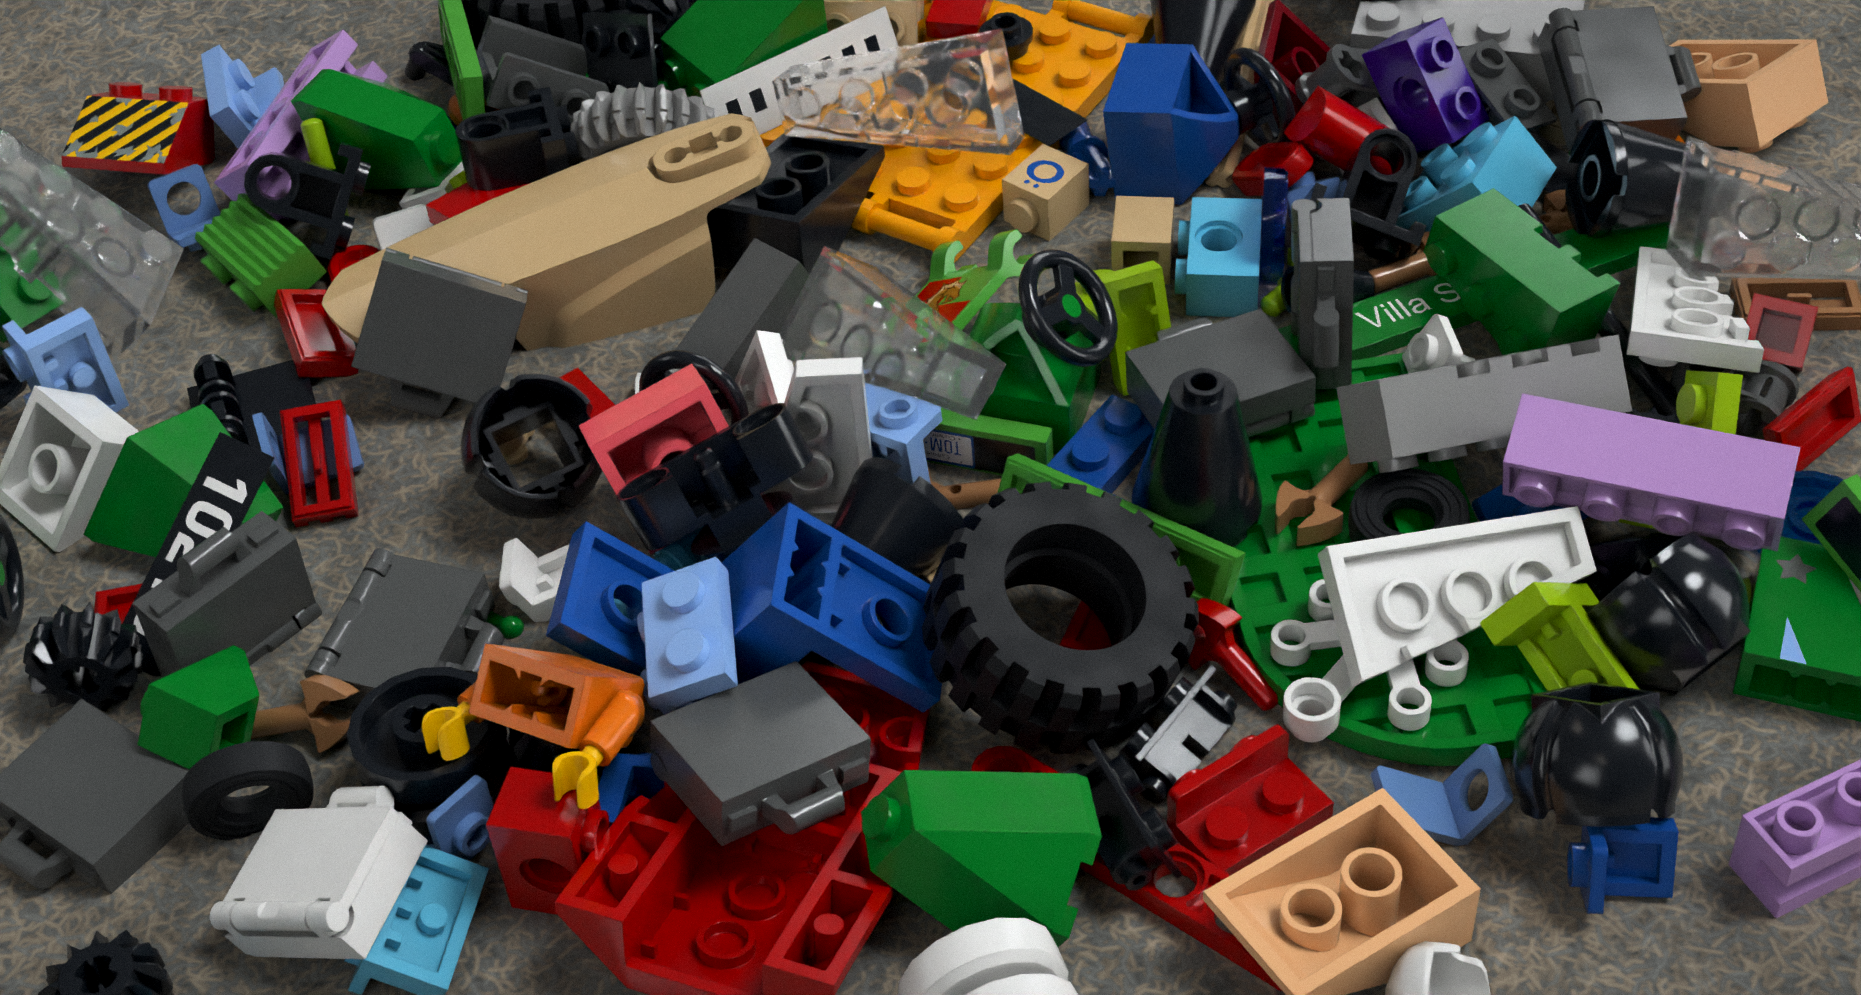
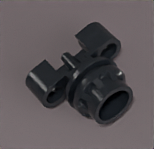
M775 403L753 412L637 477L624 486L616 498L647 550H656L670 545L708 523L693 540L691 552L698 562L717 557L720 562H723L788 502L797 506L792 494L786 491L760 494L806 467L812 460L813 454L784 403Z

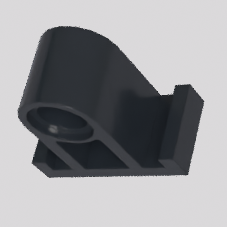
M550 87L528 91L530 104L474 115L463 120L456 127L455 133L465 177L470 187L476 190L491 191L535 182L580 163L575 135L573 131L570 132V120L566 105L555 107Z
M1390 128L1375 130L1363 140L1349 159L1335 198H1349L1352 242L1363 246L1364 252L1370 257L1384 262H1395L1397 259L1401 260L1411 256L1420 246L1427 226L1417 221L1408 230L1396 226L1416 168L1417 153L1415 145L1407 135L1399 130ZM1370 156H1379L1387 160L1391 166L1392 174L1385 175L1376 171L1371 165ZM1316 182L1304 199H1309L1316 203V199L1324 198L1327 186Z
M344 142L340 144L338 155L348 158L345 172L288 154L270 152L259 156L250 164L245 173L244 187L249 199L263 210L328 229L324 242L313 239L309 251L313 255L331 260L335 247L347 249L355 218L345 215L351 193L362 196L371 164L360 161L363 148ZM268 166H279L285 169L291 179L289 192L280 197H270L264 194L258 184V175L262 169Z

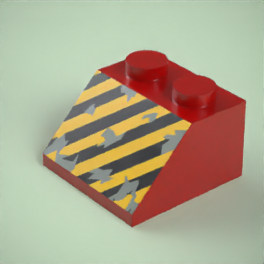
M109 83V92L87 95L62 154V167L163 175L193 164L201 166L212 163L215 158L214 120L210 117L207 97L193 96V88L187 86H160L159 94L143 93L142 84Z

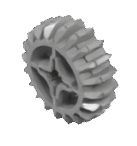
M639 82L636 88L627 89L621 85H616L613 93L598 91L596 92L595 100L588 99L582 101L580 110L573 113V123L570 124V132H574L581 163L637 141L679 127L715 118L714 108L704 105L702 97H687L685 89L679 88L669 91L665 90L663 84L650 88L644 87Z

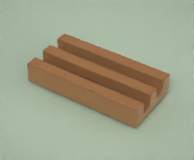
M1855 276L1732 278L1729 292L1731 299L1735 300L1733 306L1735 315H1738L1739 318H1744L1745 321H1747L1751 299H1753L1754 293L1817 306L1818 314L1813 330H1861V295ZM1845 297V299L1811 300V298Z

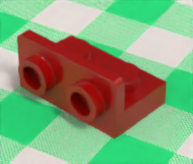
M1276 724L1258 736L1250 735L1241 739L1228 754L1205 768L1193 769L1182 775L1167 794V824L1183 847L1232 875L1333 817L1334 802L1288 758L1289 733L1280 724Z

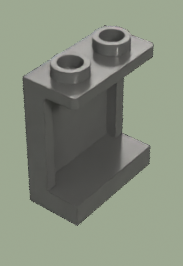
M489 15L476 51L483 75L484 98L487 106L502 110L530 104L528 91L550 87L555 107L566 105L571 124L573 123V113L580 110L582 101L588 99L595 100L596 92L598 91L609 92L604 82L585 77L588 68L583 45Z

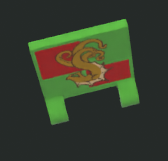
M1019 230L1004 231L995 235L989 245L988 265L982 267L972 264L962 266L957 271L954 260L956 255L964 248L959 240L940 244L934 250L931 257L928 282L862 355L863 359L871 364L940 356L1006 279L1020 277L1024 264L1034 255L1019 256L1015 260L1013 247L1023 237Z

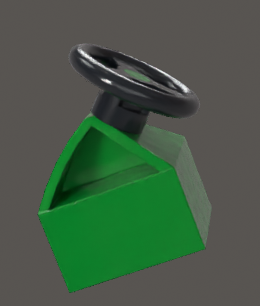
M1048 249L1035 253L1024 264L1018 283L1020 303H987L980 309L948 385L950 410L1052 428L1053 454H1057L1082 427L1101 375V362L1110 355L1115 346L1118 323L1112 299L1097 274L1078 257L1065 251ZM1052 268L1055 287L1038 297V279L1044 270ZM1075 280L1080 283L1089 295L1095 307L1098 321L1086 311L1082 299L1076 293Z

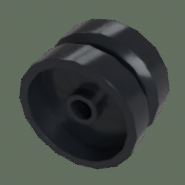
M452 667L419 668L391 677L367 693L352 713L347 733V739L362 787H387L394 797V809L405 814L413 822L412 826L428 840L426 845H434L426 823V819L432 811L474 775H479L486 780L494 806L510 766L514 767L511 757L513 753L507 740L506 726L486 719L481 723L471 721L465 725L470 749L462 757L446 761L442 759L440 749L431 754L427 752L422 733L424 715L436 708L457 707L459 705L457 697L477 680L476 674Z

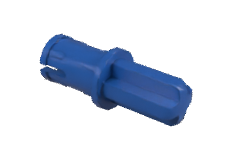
M1084 122L1059 140L1060 147L1065 154L1089 164V188L1094 196H1105L1109 188L1116 187V179L1112 178L1110 163L1107 160L1108 149L1103 140L1092 135L1087 122Z

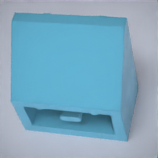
M1516 116L1494 127L1490 122L1484 123L1474 129L1462 143L1452 148L1447 143L1440 145L1423 159L1421 167L1424 170L1418 179L1410 183L1396 226L1408 230L1417 221L1427 225L1425 232H1429L1436 215L1493 188L1517 206L1527 203L1533 207L1557 167Z

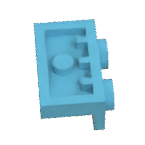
M425 845L366 959H344V962L356 966L348 991L362 995L370 978L417 995H445L448 991L489 868Z

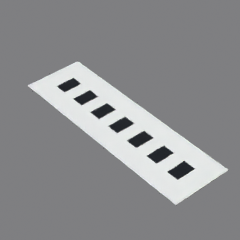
M886 6L700 90L704 105L714 108L715 117L731 113L751 117L759 135L898 71L904 68L905 64Z

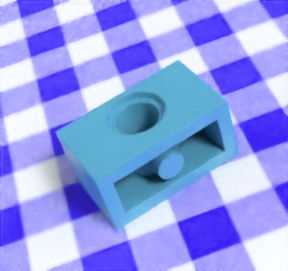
M1192 197L1190 221L1179 220L1178 255H1186L1188 258L1176 259L1175 294H1186V315L1235 317L1258 309L1262 199Z

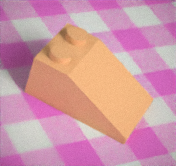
M1816 39L1678 40L1669 45L1672 47L1683 46L1690 50L1702 87L1701 92L1695 98L1683 102L1688 118L1682 130L1712 146L1738 147L1739 152L1742 153L1764 150L1773 144L1774 138L1786 130L1802 126L1807 122L1809 115L1828 103Z
M1381 788L1204 890L1203 900L1285 995H1346L1387 984L1398 959L1408 948L1424 941L1444 942L1462 947L1472 941L1481 888L1388 792Z

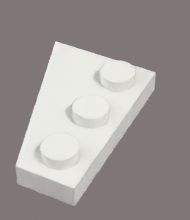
M862 357L796 361L784 404L811 450L813 458L798 473L760 495L775 491H786L792 494L798 508L819 520H832L835 518L856 470L864 460L873 457Z

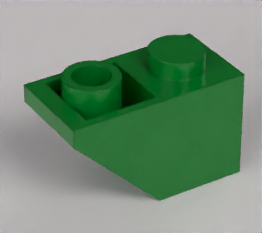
M232 645L148 684V689L140 705L142 722L137 745L190 770L199 760L217 750L235 744L250 742L260 695L245 650Z

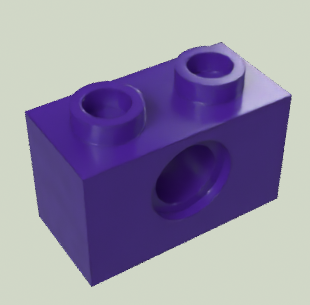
M1443 17L1397 32L1362 54L1391 120L1397 127V130L1409 137L1415 145L1416 153L1437 148L1446 143H1454L1489 120Z

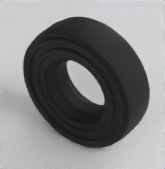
M1408 468L1378 473L1358 487L1350 503L1348 530L1351 542L1404 534L1390 529L1383 521L1386 513L1396 509H1415L1428 514L1435 523L1432 529L1469 524L1470 513L1464 495L1449 480L1429 471Z
M271 741L245 742L217 750L195 763L186 773L182 784L183 805L190 825L198 833L219 840L241 839L253 833L263 831L275 809L309 808L314 794L311 771L303 754L289 745ZM270 786L252 795L240 797L227 796L234 791L246 787Z

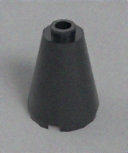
M1150 0L1155 43L1193 44L1218 84L1221 85L1224 79L1226 59L1232 51L1237 49L1255 9L1256 0Z
M1591 120L1578 132L1571 148L1568 163H1578L1576 182H1566L1565 197L1568 216L1574 230L1578 234L1588 235L1587 237L1603 238L1723 215L1738 200L1742 188V178L1739 170L1735 169L1733 161L1727 156L1613 120Z
M1198 368L1177 376L1170 385L1132 490V503L1233 547L1247 538V529L1255 521L1256 524L1258 523L1262 513V493L1234 382L1226 375L1215 370Z
M877 457L864 460L853 476L831 527L922 580L938 568L954 531L958 530L963 522L962 516L944 495L919 476L911 485L894 475L901 465L891 460Z

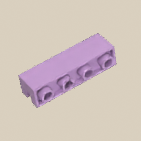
M344 30L339 31L309 50L214 183L232 201H237L238 194L246 193L244 187L245 173L250 164L259 156L270 152H277L310 161L300 127L303 121L292 105L291 100L322 69H333L384 82L387 78V75L374 61L357 70L348 59L358 44ZM268 166L260 171L258 184L264 194L270 197H280L289 192L291 179L285 169L279 166ZM266 211L277 221L281 220L282 218L287 222H291L292 220H294L292 218H288L279 214Z
M1522 393L1503 460V495L1515 497L1518 501L1533 507L1556 505L1569 508L1578 506L1580 511L1600 521L1610 522L1623 519L1652 525L1656 530L1673 536H1684L1691 532H1696L1697 535L1723 540L1727 545L1740 550L1751 551L1764 548L1778 551L1800 447Z
M1861 759L1742 815L1729 866L1775 918L1789 913L1861 877Z

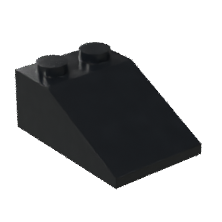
M787 130L766 147L771 160V166L762 184L712 209L708 213L707 224L711 237L714 267L732 270L754 238L800 261L812 278L836 257L885 158L884 146Z

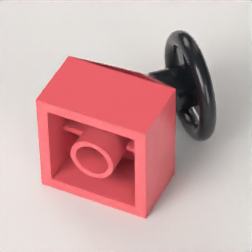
M671 350L658 354L646 364L639 380V393L580 424L579 427L594 457L617 495L624 486L637 477L727 428L729 425L720 410L729 408L731 416L730 425L748 416L749 411L739 386L722 367L700 354L683 350ZM671 369H681L673 374L669 371ZM702 377L708 380L716 389L709 390ZM664 547L656 550H648V552L650 553V555H652L655 552L663 549Z

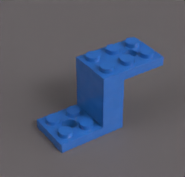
M790 502L721 562L729 573L738 684L792 662H799L808 653L813 651L923 713L940 701L942 683L937 680L929 663L934 650L929 651L926 648L922 634V625L926 618L923 606L930 584ZM586 521L572 534L546 636L596 663L641 677V672L646 669L645 644L641 639L637 624L638 614L643 612L642 582L675 570ZM614 598L626 605L630 619L618 610ZM876 614L882 617L883 626L878 621ZM704 698L692 701V703L702 700Z

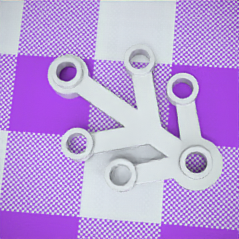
M1324 579L1316 581L1309 589L1308 612L1317 622L1303 623L1290 619L1283 620L1272 628L1270 654L1279 664L1299 666L1310 658L1311 650L1341 647L1331 604L1321 601L1329 599ZM1455 639L1427 652L1425 661V674L1427 678L1434 684L1444 687L1460 684L1467 674L1469 660L1467 649ZM1287 640H1293L1299 642L1300 644L1287 645L1283 642ZM1344 655L1322 679L1301 678L1287 687L1284 693L1283 721L1288 730L1299 740L1318 742L1336 730L1340 720L1341 702L1355 688L1351 686ZM1412 659L1386 672L1391 689L1387 710L1388 719L1397 728L1407 731L1421 729L1428 723L1432 704L1430 692L1420 685ZM1448 660L1454 662L1455 665H1443L1437 661ZM1410 703L1419 708L1412 710L1403 708L1400 705Z

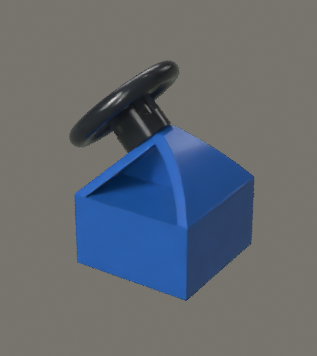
M1126 43L1103 110L1112 178L1116 179V187L1113 188L1115 199L1116 196L1174 197V204L1182 205L1217 167L1240 135L1246 133L1259 147L1267 143L1293 142L1286 136L1284 131L1296 116L1289 91L1275 67L1262 54L1253 49L1245 47L1235 49L1229 54L1224 65V85L1226 91L1224 93L1193 44ZM1242 65L1250 67L1259 75L1258 83L1253 85L1240 75ZM1271 98H1273V101L1277 109L1280 125L1279 129L1272 113L1273 103Z

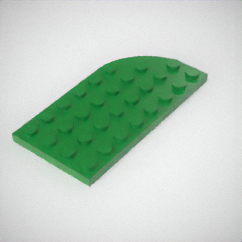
M1403 353L1352 360V384L1408 374L1402 358ZM1316 389L1314 416L1249 437L1262 493V513L1258 523L1256 524L1255 521L1247 529V538L1238 545L1233 546L1246 554L1233 595L1231 596L1229 608L1242 616V619L1235 626L1241 649L1252 659L1269 686L1276 693L1278 704L1282 708L1284 693L1291 683L1306 677L1322 679L1343 656L1342 647L1311 650V656L1305 663L1299 666H1284L1276 662L1270 654L1272 628L1277 623L1290 619L1303 623L1317 622L1308 612L1309 589L1312 584L1320 579H1324L1318 553L1327 546L1351 542L1348 530V517L1354 493L1364 481L1379 473L1377 461L1367 462L1368 471L1331 506L1343 512L1342 532L1318 543L1297 546V526L1308 516L1312 515V513L1305 517L1291 519L1279 534L1275 533L1276 498L1281 484L1287 481L1301 490H1311L1348 455L1337 389ZM1427 452L1417 454L1419 466L1413 467V469L1435 473L1453 483L1462 492L1467 501L1470 523L1478 522L1452 459L1428 462ZM1396 509L1389 511L1383 517L1387 527L1404 534L1431 530L1435 525L1431 516L1415 509ZM1329 599L1321 600L1322 602L1330 603ZM1480 627L1457 638V642L1465 646L1469 653L1466 677L1458 685L1444 687L1431 682L1425 674L1426 653L1413 659L1420 685L1425 687L1432 697L1430 719L1423 728L1407 731L1397 728L1390 722L1387 710L1391 689L1385 672L1355 686L1341 702L1340 720L1336 730L1326 738L1353 750L1378 758L1416 765L1460 766L1484 743L1495 746L1500 759L1510 758L1516 734L1527 714L1532 709L1531 695L1546 692L1547 689L1517 645L1494 646L1484 629ZM1287 640L1283 642L1287 645L1300 644L1299 642L1293 640ZM1448 660L1437 661L1443 665H1455L1454 662ZM1410 703L1400 705L1403 708L1412 710L1419 708Z

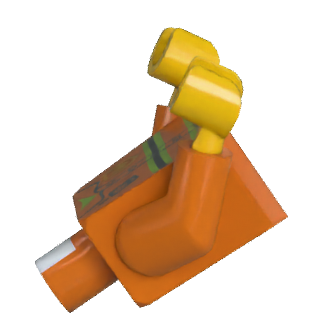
M485 644L477 680L457 697L459 705L457 707L436 708L424 715L422 733L426 749L430 754L440 749L441 757L446 761L462 757L470 749L465 725L471 721L481 723L485 719L566 748L579 749L580 751L567 752L555 758L552 764L554 799L559 801L566 792L576 789L577 806L580 809H586L596 804L599 799L597 767L608 766L621 748H627L632 741L633 734L642 725L645 717V700L643 696L645 684L640 676L581 657Z

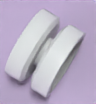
M994 918L964 926L936 940L911 961L898 983V995H1078L1071 982L1068 981V969L1047 928L1026 918Z

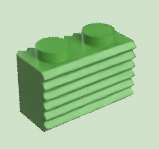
M246 193L238 194L237 201H230L228 209H221L220 216L213 217L212 224H204L203 231L196 232L195 240L207 252V255L200 260L201 263L224 286L233 279L235 282L229 288L253 312L262 305L277 318L274 308L277 289H309L327 272L299 239L269 213L256 206Z

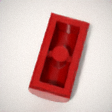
M1317 86L1284 133L1291 141L1302 143L1305 149L1344 171L1353 153L1369 134L1375 130L1389 127L1322 87ZM1370 156L1371 165L1376 171L1385 175L1392 174L1391 166L1387 160L1379 156Z

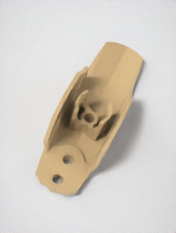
M731 113L679 127L591 158L488 200L387 248L410 254L409 259L416 256L502 282V287L506 283L528 290L527 302L516 339L527 351L543 347L567 348L701 313L715 295L714 260L707 215L712 209L762 184L771 166V160L751 117ZM386 248L341 270L328 287L322 300V306L331 321L340 331L357 343Z

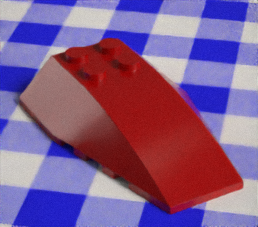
M810 661L804 662L801 667L871 738L868 782L843 792L844 812L794 835L784 833L773 823L721 846L664 780V788L650 799L640 795L621 811L598 842L596 848L592 850L554 901L555 913L626 988L648 995H835L889 904L894 892L893 887L870 871L866 840L862 830L861 811L872 798L879 795L901 772L919 769L931 707L923 713L851 672Z

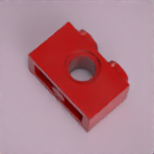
M510 766L486 823V828L511 907L556 914L554 901L609 829V815L606 810H601L599 799L596 804L589 808H578L576 789L566 792L559 801H555L553 773Z

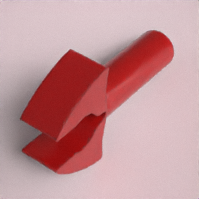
M1206 598L1197 600L1199 624L1193 632L1196 641L1187 660L1188 663L1196 670L1208 660L1217 662L1262 711L1274 708L1278 704L1276 693L1269 686L1252 659L1235 642L1233 629L1242 619V616L1233 609L1214 600Z

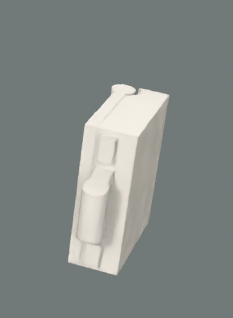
M385 786L341 787L333 792L326 808L275 809L224 900L215 903L210 911L211 924L218 930H227L229 934L225 935V937L245 954L255 957L366 959L428 840L412 826L413 822L405 814L394 809V797Z

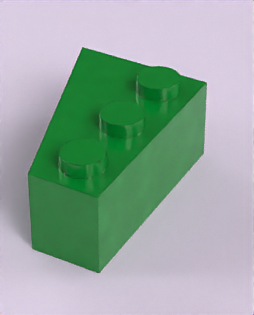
M1493 188L1435 216L1423 251L1432 270L1437 275L1444 277L1461 297L1467 313L1473 319L1479 320L1496 340L1502 355L1595 339L1620 282L1608 273L1598 278L1578 264L1581 261V253L1569 244L1560 248L1554 246L1540 235V233H1543V225Z

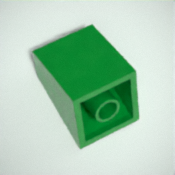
M697 0L660 38L665 60L661 63V70L665 81L673 91L682 88L685 89L687 97H702L700 90L827 33L828 27L824 0Z

